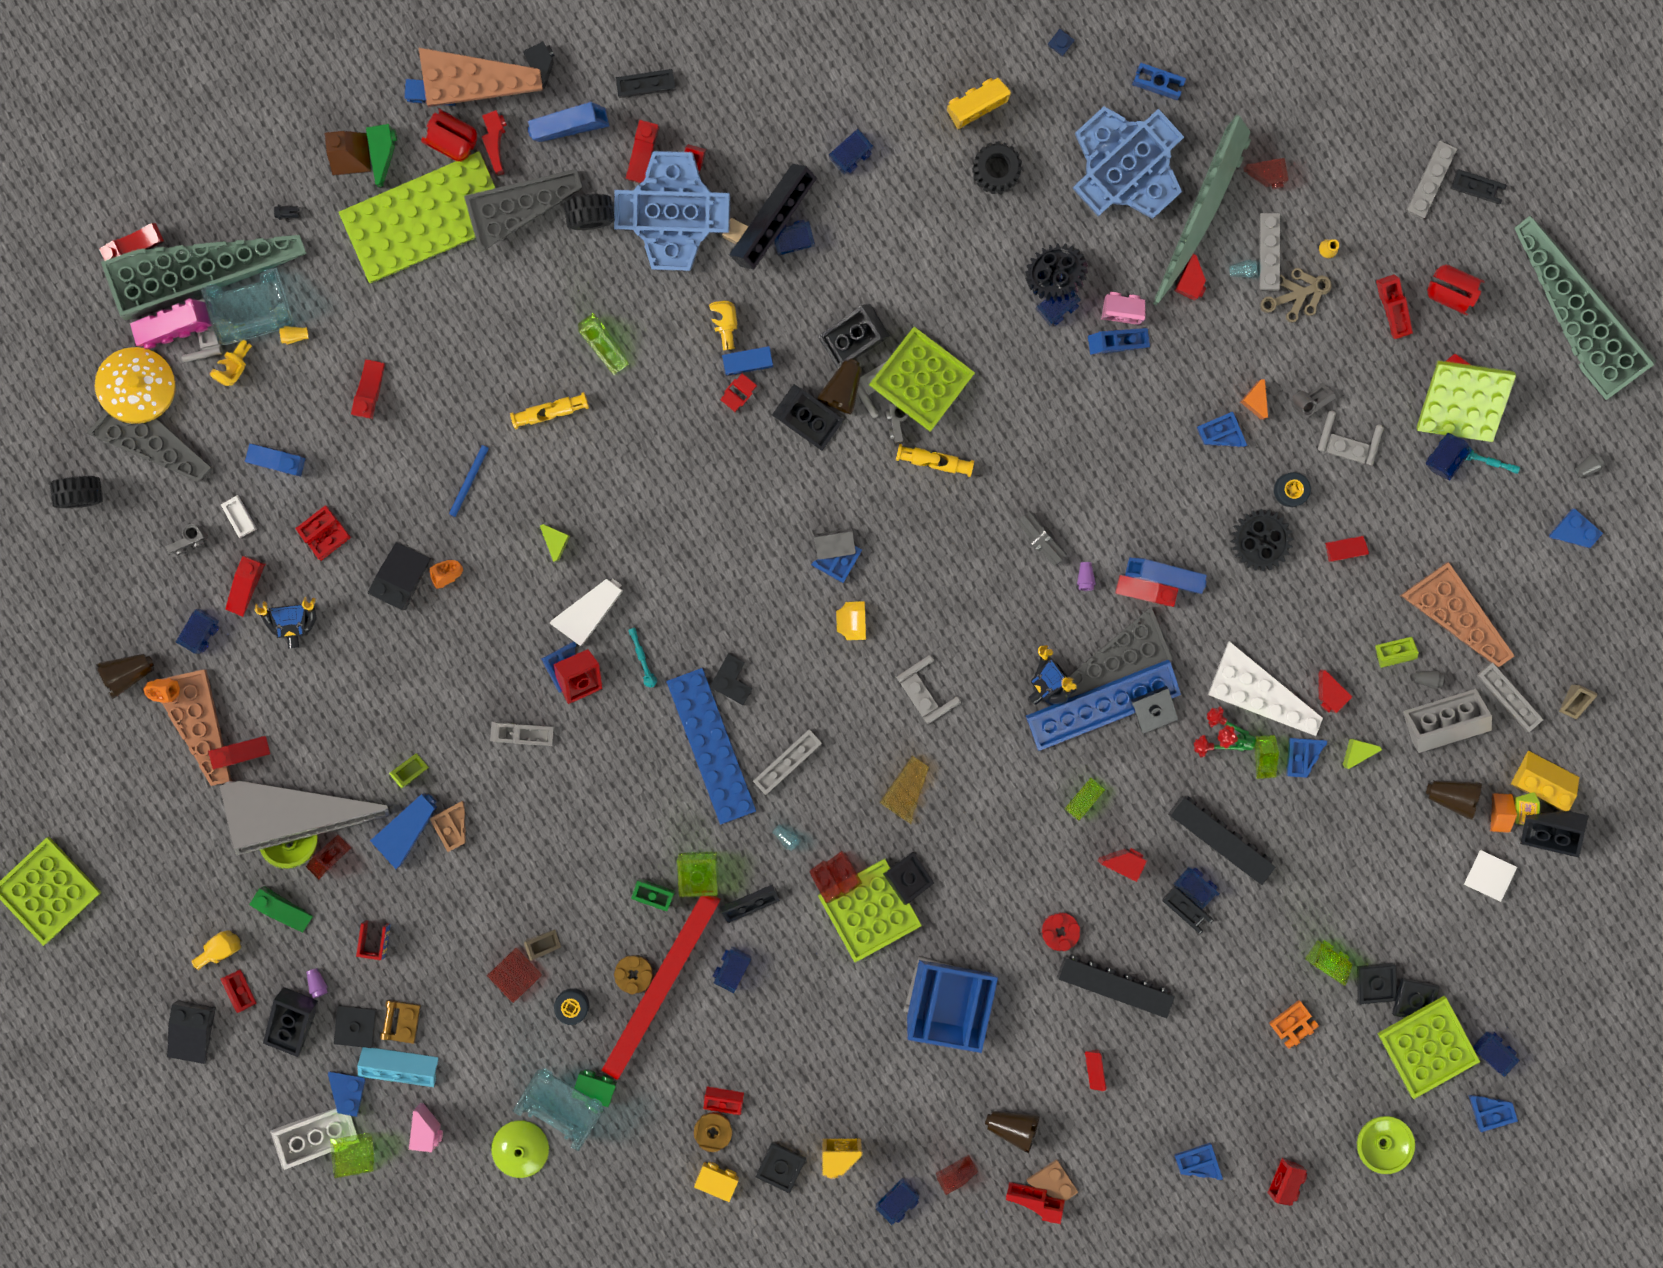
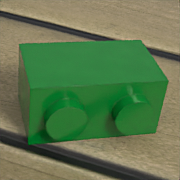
M639 878L631 899L668 911L675 890Z
M585 1069L580 1071L572 1096L609 1107L617 1082L613 1081L614 1078L603 1075V1077L595 1075L594 1071Z

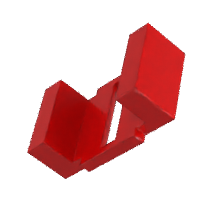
M742 373L724 391L725 394L720 401L736 413L739 407L743 406L753 394L752 391H754L757 385ZM732 385L735 386L744 395H746L747 398L743 400L736 393H734L730 389V387Z

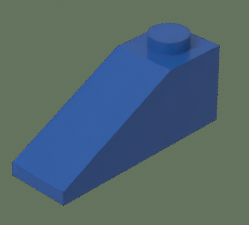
M1148 328L1102 331L1088 335L1090 355L1150 347Z
M249 443L245 462L301 477L306 458Z

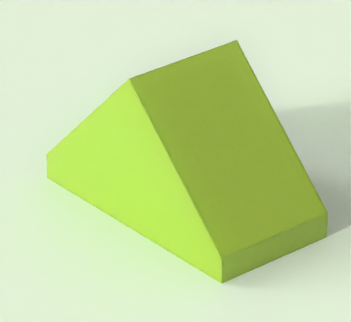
M542 524L540 528L552 560L557 562L560 560L570 536Z
M1350 739L1343 766L1350 769L1382 749L1380 746Z
M416 753L389 774L401 788H404L429 767Z

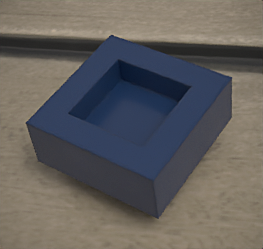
M1059 29L1048 43V46L1063 57L1075 40Z

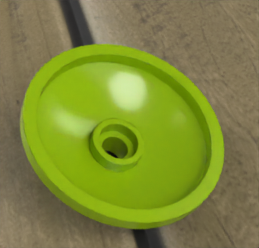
M313 835L260 849V852L264 859L275 867L294 868L311 858L317 847L318 836ZM288 843H293V846L287 847Z
M1380 1116L1370 1120L1362 1127L1357 1138V1151L1362 1162L1372 1171L1380 1174H1392L1405 1168L1411 1161L1415 1152V1139L1412 1131L1403 1121L1392 1116ZM1385 1139L1386 1143L1380 1145V1140Z
M524 1120L512 1121L505 1124L496 1133L492 1142V1157L496 1166L506 1175L515 1178H525L534 1175L544 1166L549 1154V1143L545 1133L536 1124ZM520 1149L522 1154L517 1155L515 1150Z

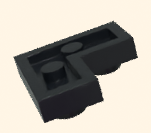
M728 653L710 687L744 705L752 688L736 680L745 662Z

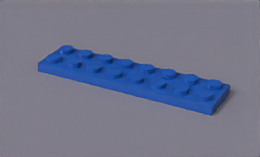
M1168 659L1069 698L1066 703L1055 704L1026 715V719L1036 747L1040 751L1134 714L1135 711L1131 699L1164 686L1168 687L1171 698L1177 697L1181 693L1171 662Z
M703 668L666 681L720 825L755 812L754 803Z

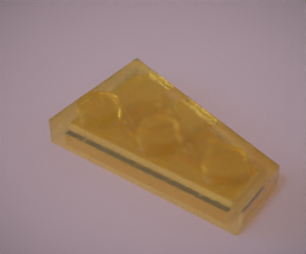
M912 755L879 802L911 824L929 767Z

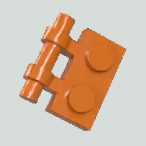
M1300 1000L1269 1022L1280 1039L1288 1035L1290 1039L1284 1043L1288 1049L1300 1044V1040L1307 1035L1313 1034V1030L1319 1027L1315 1020L1310 1024L1306 1022L1312 1016ZM1300 1025H1302L1303 1029L1300 1030L1298 1033L1294 1034L1292 1032Z

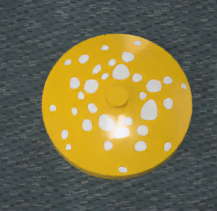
M140 347L124 348L114 352L102 362L95 377L96 396L104 410L115 419L132 424L149 422L161 416L171 405L176 390L175 378L166 360L154 351Z

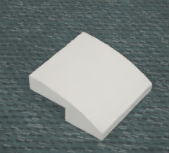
M1480 850L1464 885L1501 902L1517 867Z

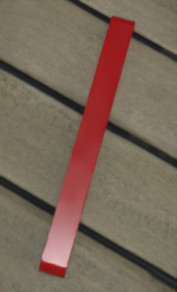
M704 889L601 1071L617 1080L619 1079L721 898Z

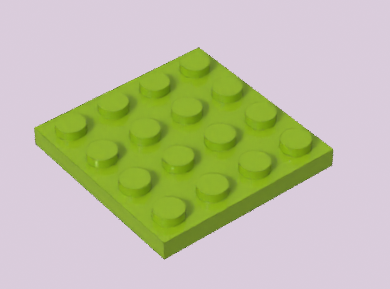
M913 327L870 382L869 386L931 432L975 372L916 327Z
M1437 361L1417 424V431L1493 442L1516 377L1515 372Z
M46 837L0 880V900L43 946L102 893L50 837Z
M885 858L818 895L855 963L922 926L910 903L907 905L902 903L883 875L884 872L890 869Z
M1445 996L1377 1033L1413 1099L1480 1062Z

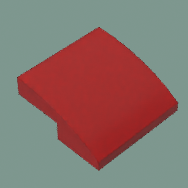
M326 505L295 528L320 561L351 538Z

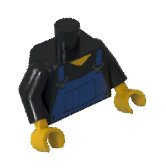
M305 597L300 605L269 608V611L265 601L263 602V608H259L258 604L255 606V612L261 616L264 624L273 635H276L277 638L287 637L288 649L299 648L298 636L308 635V632L312 630L317 620L314 607L315 598H312L311 603L307 602Z
M1047 645L1038 648L1040 656L1039 666L1031 680L1036 691L1029 696V699L1034 705H1037L1042 700L1050 705L1066 703L1070 695L1077 691L1076 684L1072 683L1073 678H1069L1061 666L1052 658H1049V656L1053 655V650L1047 649Z

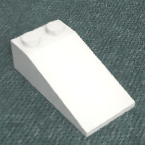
M336 1108L270 1131L284 1170L359 1141L351 1116L338 1114Z

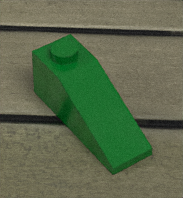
M389 124L366 127L374 180L378 188H383L395 149L394 141H397L396 130L392 129Z
M266 886L258 889L249 904L264 915L302 933L313 917Z

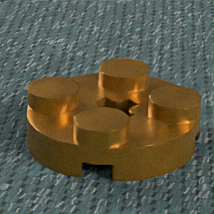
M636 955L622 958L614 972L617 986L629 994L640 993L647 989L653 976L650 963L644 957ZM629 970L638 971L637 980L629 978Z
M710 1112L702 1115L694 1127L695 1141L703 1150L708 1152L720 1151L729 1144L732 1137L730 1121L720 1113ZM712 1127L718 1131V1134H715L714 1137H711L710 1133L707 1132Z

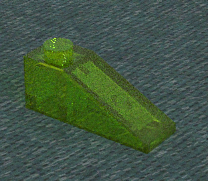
M594 313L578 323V332L613 375L629 364Z

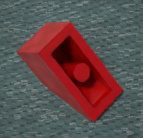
M1192 254L1174 290L1194 301L1198 297L1202 298L1206 290L1204 286L1206 280L1197 255Z
M1320 670L1319 700L1322 702L1321 707L1328 713L1330 711L1337 713L1352 696L1326 670Z

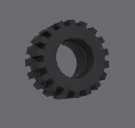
M989 143L986 147L983 146L975 157L972 168L973 178L977 180V185L979 187L982 186L985 192L987 190L991 191L990 194L1007 192L1011 187L1015 186L1020 177L1022 160L1019 159L1020 155L1014 151L1015 148L1013 146H1007L1008 143ZM993 158L1004 160L1008 165L1007 175L1001 178L992 177L986 170L987 162Z
M581 195L568 199L563 203L566 224L570 229H596L610 225L615 221L612 199L609 195Z
M68 477L56 479L49 483L52 506L55 508L86 507L103 502L99 477Z

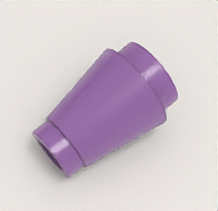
M1082 562L1080 563L1077 586H1079L1080 591L1094 590L1096 582L1092 563Z
M315 968L307 971L309 993L312 994L313 998L327 994L328 986L318 969Z

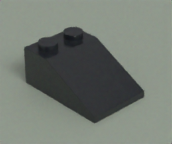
M871 304L861 305L818 336L837 369L845 360L849 361V359L854 360L890 337Z
M793 384L772 414L773 417L821 451H823L844 421V419L795 384Z
M396 542L376 574L367 594L400 610H406L431 558Z
M1572 811L1526 815L1520 844L1579 858L1589 815Z
M283 987L273 1000L263 1044L299 1057L319 1001Z
M179 1000L172 1004L168 1023L167 1057L206 1064L216 1007Z

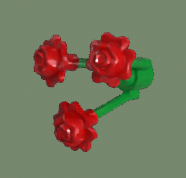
M1219 706L1218 708H1212L1208 712L1207 720H1209L1208 724L1211 728L1218 723L1226 725L1224 729L1219 731L1218 740L1220 745L1208 743L1205 735H1202L1199 739L1195 740L1194 751L1201 758L1205 757L1208 750L1213 751L1214 749L1239 751L1246 749L1251 751L1256 743L1255 736L1249 735V731L1243 730L1227 721V718L1223 717L1224 709ZM1234 730L1238 731L1241 734H1238L1236 736Z

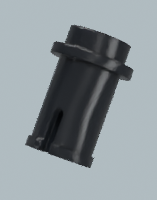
M278 204V206H274V217L279 220L282 218H299V213H291V211H299V207L281 206Z

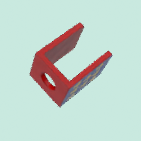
M365 920L360 926L356 957L383 960L387 953L391 924L387 923L383 926L379 953L364 951L369 922Z

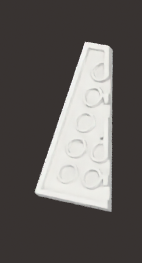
M1228 641L1208 695L1316 736L1323 718Z

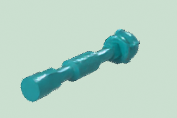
M1467 447L1462 448L1459 452V456L1463 460L1483 461L1488 465L1497 468L1502 467L1516 474L1520 470V466L1505 464L1501 460L1480 456L1474 453V450H1470Z
M636 628L629 629V634L636 647L637 657L644 669V685L652 688L656 685L657 678L648 669L645 660L646 656L642 646L639 644Z

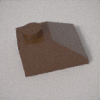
M351 131L325 133L326 152L333 176L371 172L367 133Z

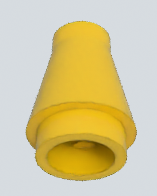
M1335 239L1322 241L1319 246L1320 254L1325 258L1334 257L1338 252L1339 242Z
M284 326V328H279L281 344L286 343L289 345L309 339L307 327Z

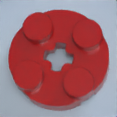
M1059 912L1052 914L1042 924V937L1047 946L1053 950L1067 951L1075 946L1079 940L1080 927L1075 918L1068 913ZM1064 927V931L1067 934L1061 935L1060 938L1057 937L1056 929Z

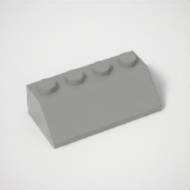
M1476 689L1403 711L1411 740L1418 753L1492 731V715Z

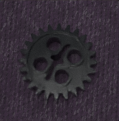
M1057 243L1056 248L1049 245V250L1046 251V249L1042 248L1043 253L1036 252L1037 258H1031L1032 264H1027L1028 271H1025L1030 291L1032 290L1034 295L1038 294L1040 299L1045 296L1047 301L1051 297L1056 301L1059 296L1064 300V295L1066 294L1071 297V291L1078 292L1077 286L1083 287L1082 280H1087L1085 275L1088 273L1087 262L1084 255L1080 253V250H1075L1073 245L1069 249L1067 244H1064L1062 248H1060L1059 243Z
M1259 509L1258 515L1253 510L1251 511V517L1246 513L1244 514L1245 520L1238 519L1240 526H1233L1237 531L1231 533L1232 536H1235V539L1230 540V542L1235 543L1231 550H1237L1234 557H1241L1240 564L1246 561V568L1253 565V571H1256L1258 566L1261 571H1264L1265 566L1268 570H1272V564L1279 567L1278 560L1281 562L1286 561L1283 555H1290L1286 550L1287 548H1293V546L1288 544V541H1292L1294 538L1288 537L1292 530H1286L1289 523L1282 524L1284 517L1277 519V512L1271 516L1270 510H1267L1264 514L1263 510ZM1256 522H1259L1262 526L1259 533L1253 528ZM1247 531H1249L1257 537L1264 536V541L1275 545L1277 548L1273 549L1266 543L1259 544L1260 540L1247 535ZM1273 531H1276L1279 535L1276 542L1271 540L1270 537ZM1246 539H1250L1253 542L1250 550L1244 545ZM1263 548L1269 550L1270 555L1268 558L1262 557L1261 552Z

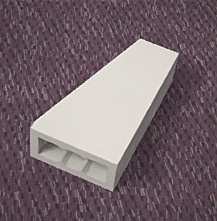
M613 578L611 581L608 579L604 580L555 617L550 624L578 645L583 646L623 592L620 588L622 585Z

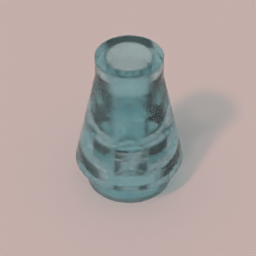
M1249 259L1229 265L1230 277L1253 278V276H1258L1256 260L1251 261Z
M780 824L772 832L783 847L791 852L801 841L798 838L799 835L782 827Z

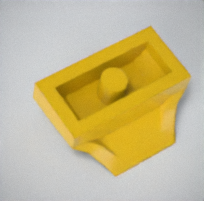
M865 601L845 602L844 606L836 611L837 632L845 636L846 640H866Z

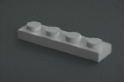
M1442 141L1438 142L1406 212L1421 219L1425 218L1457 148Z
M1260 213L1259 291H1279L1280 213Z
M1490 662L1477 674V677L1526 732H1530L1543 721V718L1494 663Z
M808 729L758 775L753 782L767 795L817 749L822 742Z

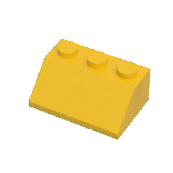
M990 78L982 83V87L978 89L974 87L965 93L966 96L962 98L956 97L949 101L950 105L947 106V111L957 129L964 127L1008 102L1011 92L999 78L994 80Z
M1527 751L1510 785L1528 794L1534 792L1539 800L1560 811H1569L1577 797L1579 777Z
M823 1139V1175H827V1178H838V1175H843L862 1156L861 1139Z

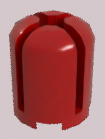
M439 108V114L434 112L426 126L428 127L426 138L422 137L421 142L456 162H462L471 154L470 150H473L476 145L477 131L473 126Z
M1442 265L1435 271L1433 277L1468 292L1467 295L1464 296L1433 281H1430L1427 292L1430 299L1467 316L1466 310L1469 306L1474 307L1480 296L1481 291L1478 290L1480 283L1485 282L1453 266Z

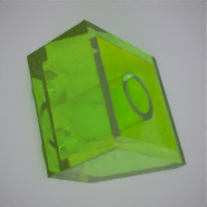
M717 852L679 853L677 858L679 897L718 896Z
M1317 940L1305 960L1345 986L1353 963L1348 961L1350 957L1342 951H1339V953L1333 951L1334 946L1325 940L1323 943Z
M369 1133L330 1139L334 1178L373 1171V1139Z

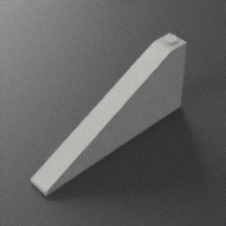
M228 781L220 786L233 849L236 855L390 816L387 805L243 781Z

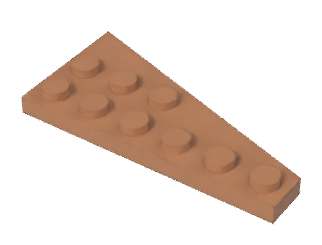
M419 48L428 107L543 90L540 69Z
M1449 562L1443 564L1400 595L1489 662L1494 663L1496 667H1500L1514 657V654Z
M203 669L168 677L178 682L180 687L179 695L172 702L162 704L180 736L188 745L191 754L194 755L199 763V767L211 786L232 781L229 767L225 766L213 770L208 751L224 747L207 670Z

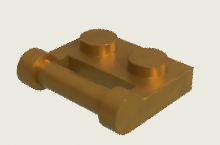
M386 1000L385 1007H387L380 1039L414 1044L421 1005ZM394 1008H399L396 1034L391 1033Z

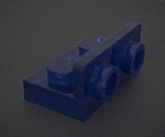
M1188 867L1173 884L1201 909H1204L1215 895L1218 896L1220 894L1216 891L1218 887L1210 880L1206 882L1202 878L1204 874L1196 867L1193 870Z

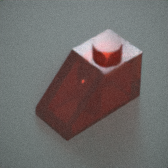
M1285 158L1247 164L1243 168L1246 174L1265 187L1272 186V189L1284 187L1283 184L1289 181Z
M337 835L315 854L305 867L320 880L351 847Z
M967 1155L938 1171L936 1178L945 1195L966 1184L978 1173V1170L970 1156Z

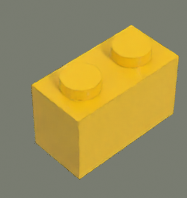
M704 1162L694 1188L730 1202L739 1176H736L737 1173L730 1169H726V1171L720 1169L719 1165L714 1162Z

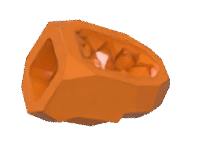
M446 560L430 568V577L435 588H443L445 585L454 582L456 578L461 576L463 566L456 560Z
M168 678L150 681L143 690L149 699L155 702L168 703L172 702L179 695L180 687L176 680Z

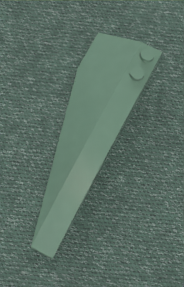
M1239 115L1232 119L1223 133L1153 301L1154 305L1160 302L1191 258L1223 199L1236 167L1239 168L1244 157L1241 154L1243 149L1247 150L1251 139L1248 138L1251 132Z
M1531 215L1515 227V231L1529 256L1531 265L1537 273L1539 282L1545 290L1555 316L1561 324L1563 333L1572 347L1571 350L1574 356H1577L1581 362L1579 364L1581 371L1605 400L1609 399L1652 367L1657 360L1587 277Z
M300 235L270 239L259 238L248 241L236 240V242L225 241L194 244L192 246L180 245L169 248L138 249L102 261L101 264L119 314L127 321L246 279L305 255L306 251Z

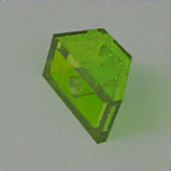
M1275 735L1256 736L1254 747L1257 779L1276 778L1279 759Z

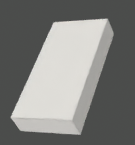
M238 495L221 504L239 538L257 530Z

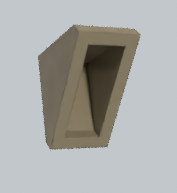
M1571 685L1559 712L1577 719L1597 697V693L1580 685Z
M556 930L528 938L524 942L530 961L561 948Z

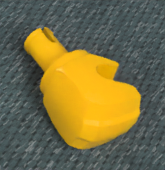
M726 300L709 304L711 311L719 312L723 316L720 321L712 319V322L719 326L715 328V332L721 333L723 350L735 349L732 334L738 325L735 305Z
M241 339L233 353L226 352L224 355L226 359L217 362L218 364L225 365L226 371L222 372L213 369L210 372V376L222 385H234L245 369L246 364L243 358L252 345L247 344V341Z
M230 930L222 931L208 940L203 946L204 952L195 959H192L191 962L197 970H200L210 961L218 963L241 949L240 939Z

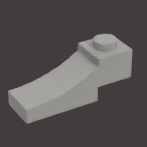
M492 722L490 741L552 746L554 727Z

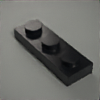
M673 69L615 77L619 98L676 90Z
M772 884L733 902H729L721 906L720 909L726 922L730 923L779 902L780 899Z

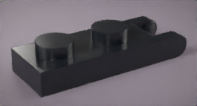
M1458 169L1451 189L1501 204L1502 199L1495 196L1498 188L1505 190L1507 185Z
M1176 886L1162 899L1169 908L1199 934L1203 933L1199 925L1205 919L1209 923L1214 921L1211 916Z

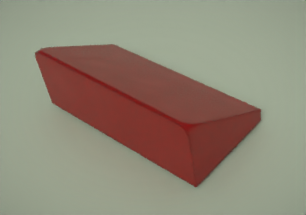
M1364 536L1325 543L1329 562L1369 554Z
M241 969L220 978L236 1013L257 1004Z
M1098 1049L1086 1051L1085 1058L1090 1089L1106 1091L1101 1052Z
M707 1086L703 1109L741 1115L744 1092Z

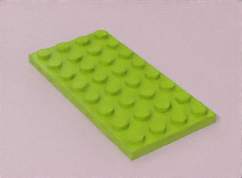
M479 151L469 155L462 162L455 161L339 211V215L368 282L373 283L475 239L464 196L495 189L496 187Z

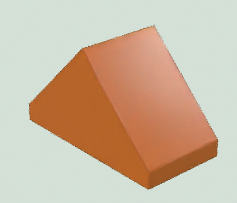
M1265 379L1257 381L1241 400V403L1260 419L1268 418Z
M1492 793L1491 832H1511L1517 817L1512 794Z

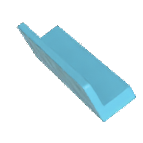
M363 1047L357 1065L358 1076L434 1087L438 1057Z

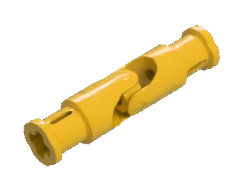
M582 392L579 396L572 398L568 396L558 399L553 403L549 402L526 408V411L515 414L512 412L510 416L516 430L519 426L537 424L553 419L556 416L572 414L575 410L583 408L589 409L585 392ZM545 408L546 416H540L538 412Z
M899 444L896 461L905 460L918 466H929L932 469L954 474L955 472L967 474L968 477H971L974 460L965 461L956 456L937 452L930 453L925 449L917 447L914 449L903 447L902 444ZM940 457L947 461V465L938 466Z

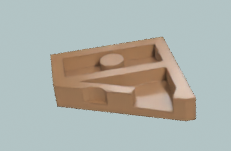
M464 801L430 818L447 852L466 843Z
M1057 1159L1026 1179L1028 1184L1035 1188L1047 1190V1194L1053 1198L1066 1201L1078 1193V1190Z

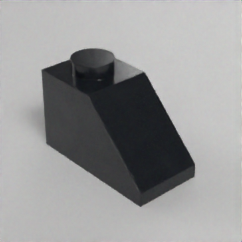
M544 41L524 50L523 53L531 68L540 69L542 86L545 89L554 64L552 57L555 55L550 45L546 47Z

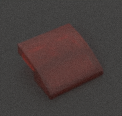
M841 851L828 861L823 860L809 871L825 903H830L844 896L862 884L844 851Z
M517 948L487 975L512 1003L542 976Z

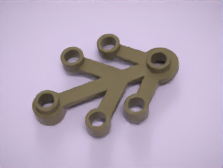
M1295 268L1291 272L1292 279H1301L1309 283L1310 286L1302 287L1280 275L1282 279L1280 286L1293 292L1277 298L1265 297L1260 302V308L1263 312L1270 313L1275 310L1276 306L1296 299L1291 311L1286 314V320L1293 323L1298 319V313L1306 296L1314 293L1310 304L1304 308L1305 315L1312 316L1316 313V306L1321 295H1325L1331 290L1332 283L1328 277L1318 276L1315 278L1304 273L1302 269ZM1299 271L1300 277H1295L1294 272ZM1319 282L1324 283V289L1319 288ZM1265 302H1269L1271 304V307L1269 309L1265 308ZM1312 307L1313 313H1308L1307 308ZM1290 313H1293L1295 315L1294 320H1291L1289 318Z

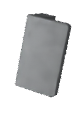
M852 528L814 534L819 560L856 553Z

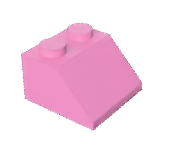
M1110 292V295L1107 294L1104 298L1101 320L1140 325L1145 320V300L1140 299V296L1137 295L1122 297L1121 293Z
M419 1103L413 1111L409 1150L433 1152L435 1147H438L439 1142H442L443 1130H440L441 1124L424 1103Z

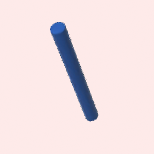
M481 446L449 512L450 515L456 517L488 452V447Z

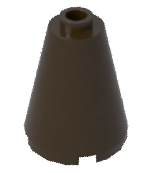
M853 359L845 360L820 392L817 400L829 407L832 406L839 409L838 411L851 415L854 411L862 368L859 366L860 363Z
M145 654L100 662L96 666L105 687L110 690L108 692L109 695L114 699L152 672L151 667L154 666L150 655L146 657Z
M1433 780L1432 784L1428 783L1426 794L1429 795L1428 799L1467 819L1473 820L1477 809V802H1479L1482 783Z
M993 1111L992 1114L987 1115L985 1125H988L987 1130L1022 1151L1029 1153L1040 1116Z

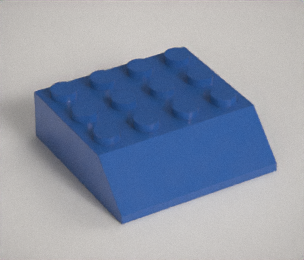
M919 960L907 1014V1039L982 1053L998 977L989 972Z

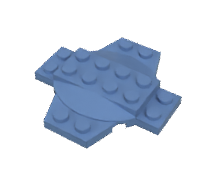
M1104 106L1075 132L1087 163L1086 176L1072 189L1097 216H1100L1110 205L1116 204L1128 205L1153 219L1182 192L1169 163L1171 158L1170 150L1184 136L1159 109L1144 122H1129L1121 115Z
M653 151L645 174V180L634 190H615L614 229L634 230L644 240L651 269L690 271L700 242L710 232L730 233V193H711L708 187L701 181L692 152Z

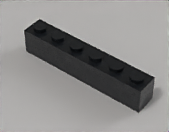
M792 163L730 252L729 256L740 267L752 270L756 268L817 180V177L807 166Z
M1181 796L1168 815L1257 883L1263 885L1276 868L1272 864L1273 860L1265 854L1263 856L1257 853L1258 848L1250 842L1247 845L1242 842L1243 837L1235 831L1229 832L1226 829L1228 826L1218 819L1217 822L1211 818L1213 814L1205 808L1200 810L1196 807L1197 802L1189 796L1187 798Z
M1070 954L1069 957L1064 955L1057 975L1059 980L1158 1016L1168 1017L1175 998L1170 993V989L1161 986L1160 989L1152 987L1153 984L1148 981L1142 980L1140 983L1135 981V977L1124 973V976L1116 974L1117 971L1112 968L1106 967L1104 970L1099 968V964L1088 961V963L1080 961L1081 958L1076 955Z

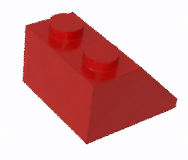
M589 649L554 664L556 679L568 704L602 689L599 663Z
M1130 848L1129 851L1122 849L1101 856L1097 860L1103 866L1136 882L1147 862L1143 858L1144 855L1133 848Z
M1282 1158L1267 1193L1274 1202L1292 1206L1294 1201L1296 1202L1299 1198V1188L1306 1181L1307 1170L1297 1163Z

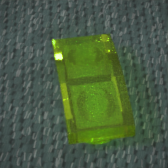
M1090 777L1064 809L1080 821L1105 789Z

